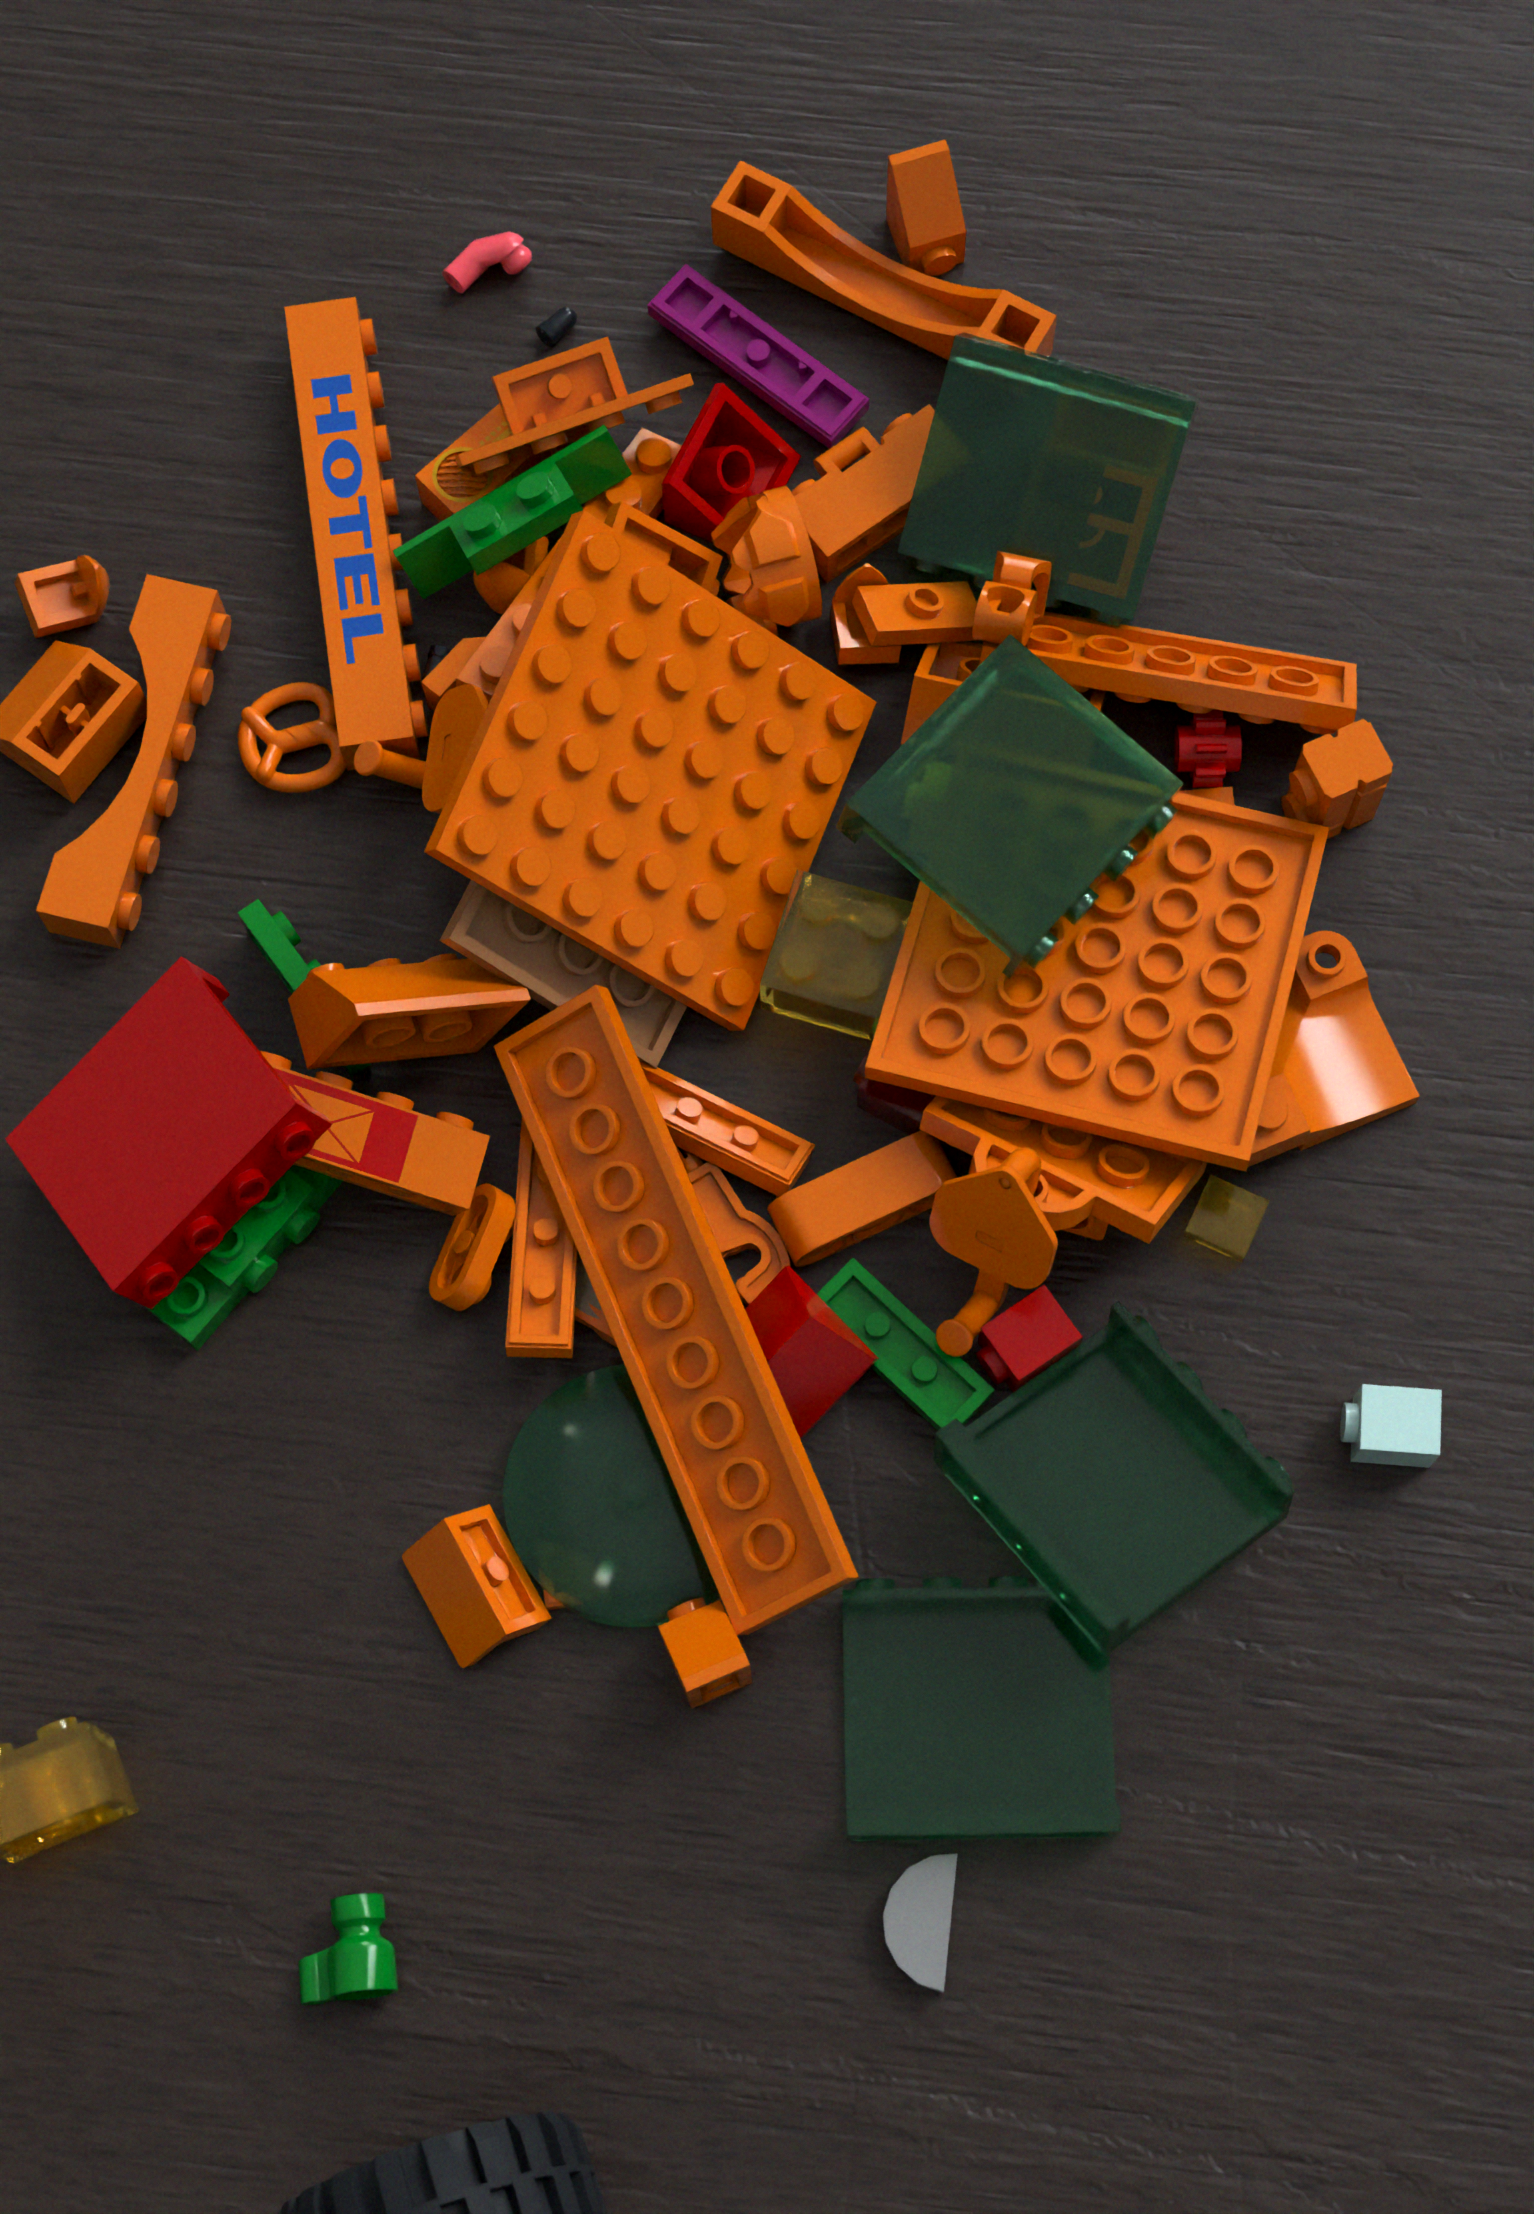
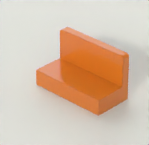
M490 1504L444 1518L402 1555L404 1564L461 1668L474 1665L500 1643L536 1631L551 1619L547 1608Z

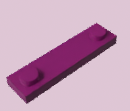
M687 264L647 304L650 317L828 449L839 443L869 410L870 399Z

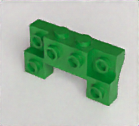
M292 1165L269 1189L265 1198L252 1206L224 1235L220 1244L207 1252L178 1282L177 1287L171 1294L161 1299L153 1309L145 1308L198 1351L249 1291L257 1293L271 1280L278 1268V1262L275 1260L291 1242L299 1244L313 1231L320 1219V1213L317 1211L343 1181Z

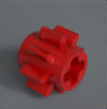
M1212 710L1209 713L1203 714L1193 713V720H1190V725L1176 726L1174 740L1176 772H1190L1193 788L1223 787V778L1226 777V772L1240 771L1242 757L1240 725H1226V719H1223L1222 710Z

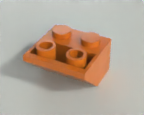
M55 640L0 704V752L74 804L147 718V700L138 681L91 648Z

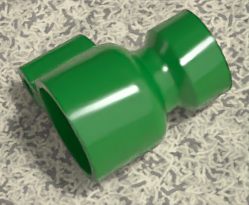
M359 1893L331 1899V1925L339 1931V1939L332 1947L304 1957L298 1962L301 2005H319L338 2000H364L397 1993L398 1981L395 1948L389 1940L383 1938L380 1934V1926L386 1920L384 1895L380 1893Z

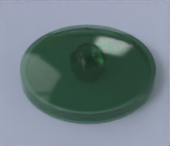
M625 1364L604 1367L588 1372L571 1380L549 1395L532 1412L517 1435L508 1457L503 1483V1508L506 1525L515 1551L531 1578L542 1590L556 1599L566 1609L590 1620L613 1626L644 1627L669 1622L667 1612L682 1603L703 1597L706 1605L714 1601L720 1594Z

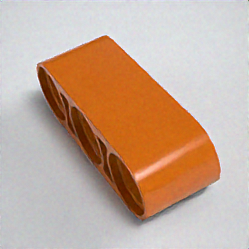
M918 1131L782 1194L768 1205L767 1211L796 1267H803L818 1262L932 1209L938 1188L945 1181L958 1177L938 1138L924 1131Z

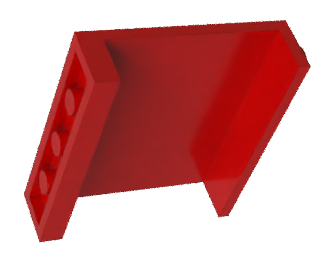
M182 956L5 1138L112 1291L149 1309H153L161 1299L167 1297L175 1290L178 1282L207 1252L220 1244L224 1235L252 1206L265 1198L269 1189L298 1159L310 1152L315 1142L332 1125L324 1114L295 1097L225 1008L222 1002L230 994L216 977Z

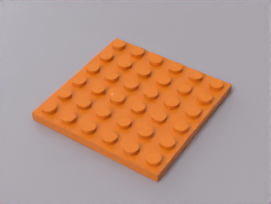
M582 510L572 514L424 852L731 1032L741 1031L746 1027L877 702L587 511Z
M961 741L865 1065V1078L1246 1172L1329 827Z

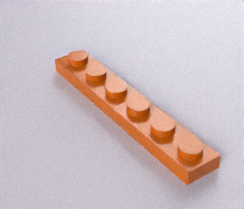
M642 427L622 454L632 475L587 501L583 506V510L604 523L609 507L622 501L656 520L664 509L661 483L677 456L681 445ZM562 536L456 677V687L467 683L480 686L489 704Z

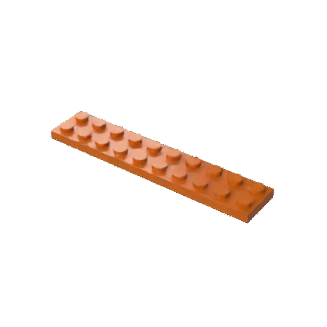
M594 985L493 1047L736 1635H749L858 1579L859 1576L610 991L606 987Z

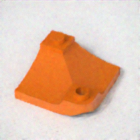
M1317 931L1303 937L1248 1167L1298 1146L1300 1151L1416 1104L1420 1097L1376 1009L1368 986V975L1355 948L1348 939L1336 932ZM1319 953H1328L1335 958L1337 965L1333 968H1323L1316 962L1315 956Z

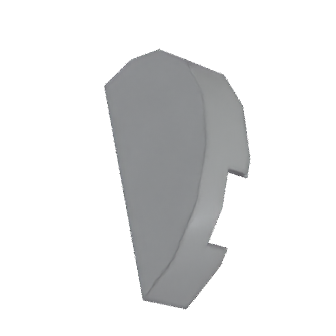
M958 1853L933 1855L907 1868L891 1888L883 1913L885 1944L897 1967L917 1985L944 1993Z

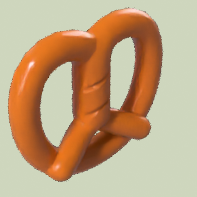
M310 682L286 684L265 693L251 706L245 707L242 710V720L238 730L240 757L246 770L261 785L279 792L303 793L317 790L333 783L341 777L347 768L348 763L344 761L339 747L333 695L325 687ZM305 700L314 702L320 711V716L317 720L282 730L274 729L265 719L275 709L295 701ZM257 735L267 745L262 758L257 748ZM323 743L327 744L330 748V760L326 765L315 771L302 774H284L275 771L282 755Z

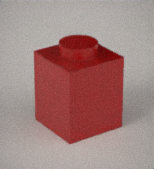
M1044 1284L980 1328L977 1343L982 1349L976 1352V1356L987 1375L996 1385L1006 1381L1013 1393L1017 1394L1077 1353L1083 1337Z

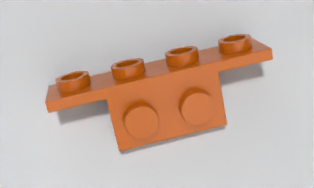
M607 336L491 377L511 436L463 452L454 458L458 469L472 464L476 475L510 464L507 451L530 444L535 455L568 443L564 431L588 424L589 430L592 432L602 425L609 429L626 423L622 411L645 403L649 415L683 403L679 391L693 386L694 383L691 374L688 373L628 395Z

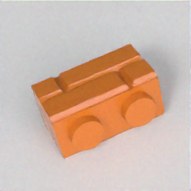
M1361 719L1338 729L1335 737L1328 733L1303 744L1295 770L1289 773L1290 785L1287 794L1281 797V805L1285 817L1329 827L1327 839L1340 834L1343 826L1349 830L1374 818L1394 765L1371 722L1368 723L1366 720Z

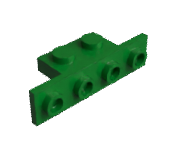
M602 425L393 550V553L422 599H425L473 569L477 575H480L567 523L572 514L583 510L582 504L631 476L632 472L605 425Z

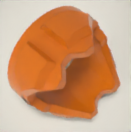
M782 486L760 492V494L749 496L748 498L744 497L727 513L724 521L711 533L713 545L727 553L730 564L721 579L724 591L733 596L745 593L742 597V603L746 612L784 627L819 619L822 615V597L817 567L807 529L792 492L787 486Z

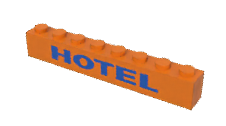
M356 297L286 306L284 309L339 747L344 761L348 763L347 771L355 770V752L367 740H375L382 745L383 749L420 760L417 738L428 737V726L423 700L412 701L410 682L421 680L416 644L405 645L403 626L414 625L409 590L408 588H397L395 571L404 569L397 560L393 550L403 545L401 533L390 534L388 516L399 515L394 479L383 480L381 462L392 461L387 426H376L374 409L384 408L385 404L379 371L369 372L367 356L378 354L372 318L361 320Z

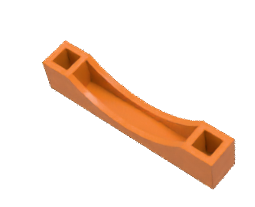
M741 160L711 205L712 239L714 245L1023 398L1052 353L1057 315L1004 289H981L958 285L925 275L897 263L866 246L838 227L806 200L792 185Z
M149 574L146 575L129 627L141 656L147 684V720L140 752L126 783L108 809L81 836L54 854L36 909L40 919L51 933L118 949L121 947L126 930L133 931L138 923L142 907V898L138 894L144 873L151 874L157 864L160 851V840L156 837L162 817H170L175 808L178 796V783L174 780L180 761H188L193 752L196 728L192 724L198 705L205 706L209 701L214 681L213 671L210 670L216 650L223 651L225 649L231 631V617L226 614L217 590Z

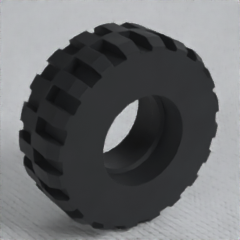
M543 2111L537 2114H520L509 2116L502 2120L475 2124L465 2129L437 2135L414 2145L377 2156L373 2160L356 2167H350L322 2183L314 2184L305 2189L296 2198L285 2202L277 2214H608L581 2128L565 2113L555 2114L553 2111Z

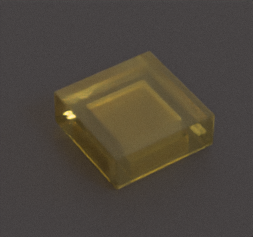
M1210 1175L1183 1237L1239 1262H1243L1270 1200Z

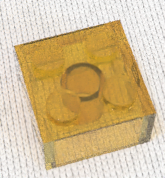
M797 869L760 982L761 1009L873 1041L913 902Z
M68 1717L40 1728L37 1731L39 1740L15 1750L11 1743L0 1744V1859L10 1863L17 1862L139 1812L111 1735L88 1721L78 1724L76 1717Z

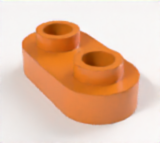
M488 1183L481 1184L475 1188L469 1210L456 1214L431 1273L429 1292L434 1300L455 1311H463L471 1305L479 1303L486 1296L492 1283L491 1273L503 1244L509 1240L514 1232L516 1206L515 1200L511 1195Z

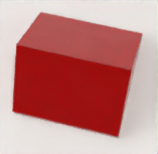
M716 383L661 483L665 522L712 543L711 533L724 521L727 513L744 497L748 498L763 491L786 486L801 456L724 383Z
M785 1266L745 1309L800 1440L879 1359L790 1266Z

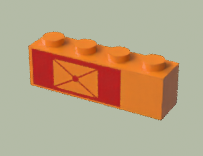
M260 1051L295 1097L324 1114L332 1123L315 1142L310 1152L298 1159L293 1165L451 1216L469 1210L490 1139L489 1135L472 1130L474 1126L472 1120L448 1112H437L436 1118L413 1111L414 1102L403 1096L388 1092H377L374 1098L352 1091L353 1082L345 1077L318 1071L313 1078L290 1070L292 1066L290 1060L273 1053Z

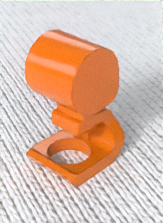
M997 551L993 580L985 582L978 599L973 622V639L1024 649L1028 642L1033 622L1040 621L1045 613L1052 563ZM1032 582L1036 587V591L1031 590Z

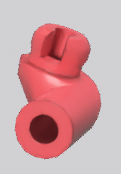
M510 231L479 238L470 243L443 270L442 275L455 291L463 294L489 267L499 262L506 273L511 275L518 274L531 262L532 252L522 244L523 237Z

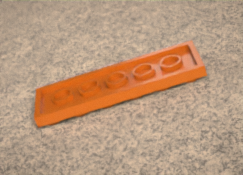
M1046 611L1040 621L1033 622L1031 633L1024 649L984 641L979 669L992 671L995 677L1005 681L1022 682L1028 678L1052 681L1057 688L1069 692H1086L1090 688L1111 691L1118 698L1133 703L1149 702L1151 698L1175 702L1179 708L1192 713H1209L1213 709L1238 713L1240 718L1248 722L1270 724L1275 720L1299 723L1306 731L1322 735L1334 734L1338 729L1354 723L1357 711V664Z

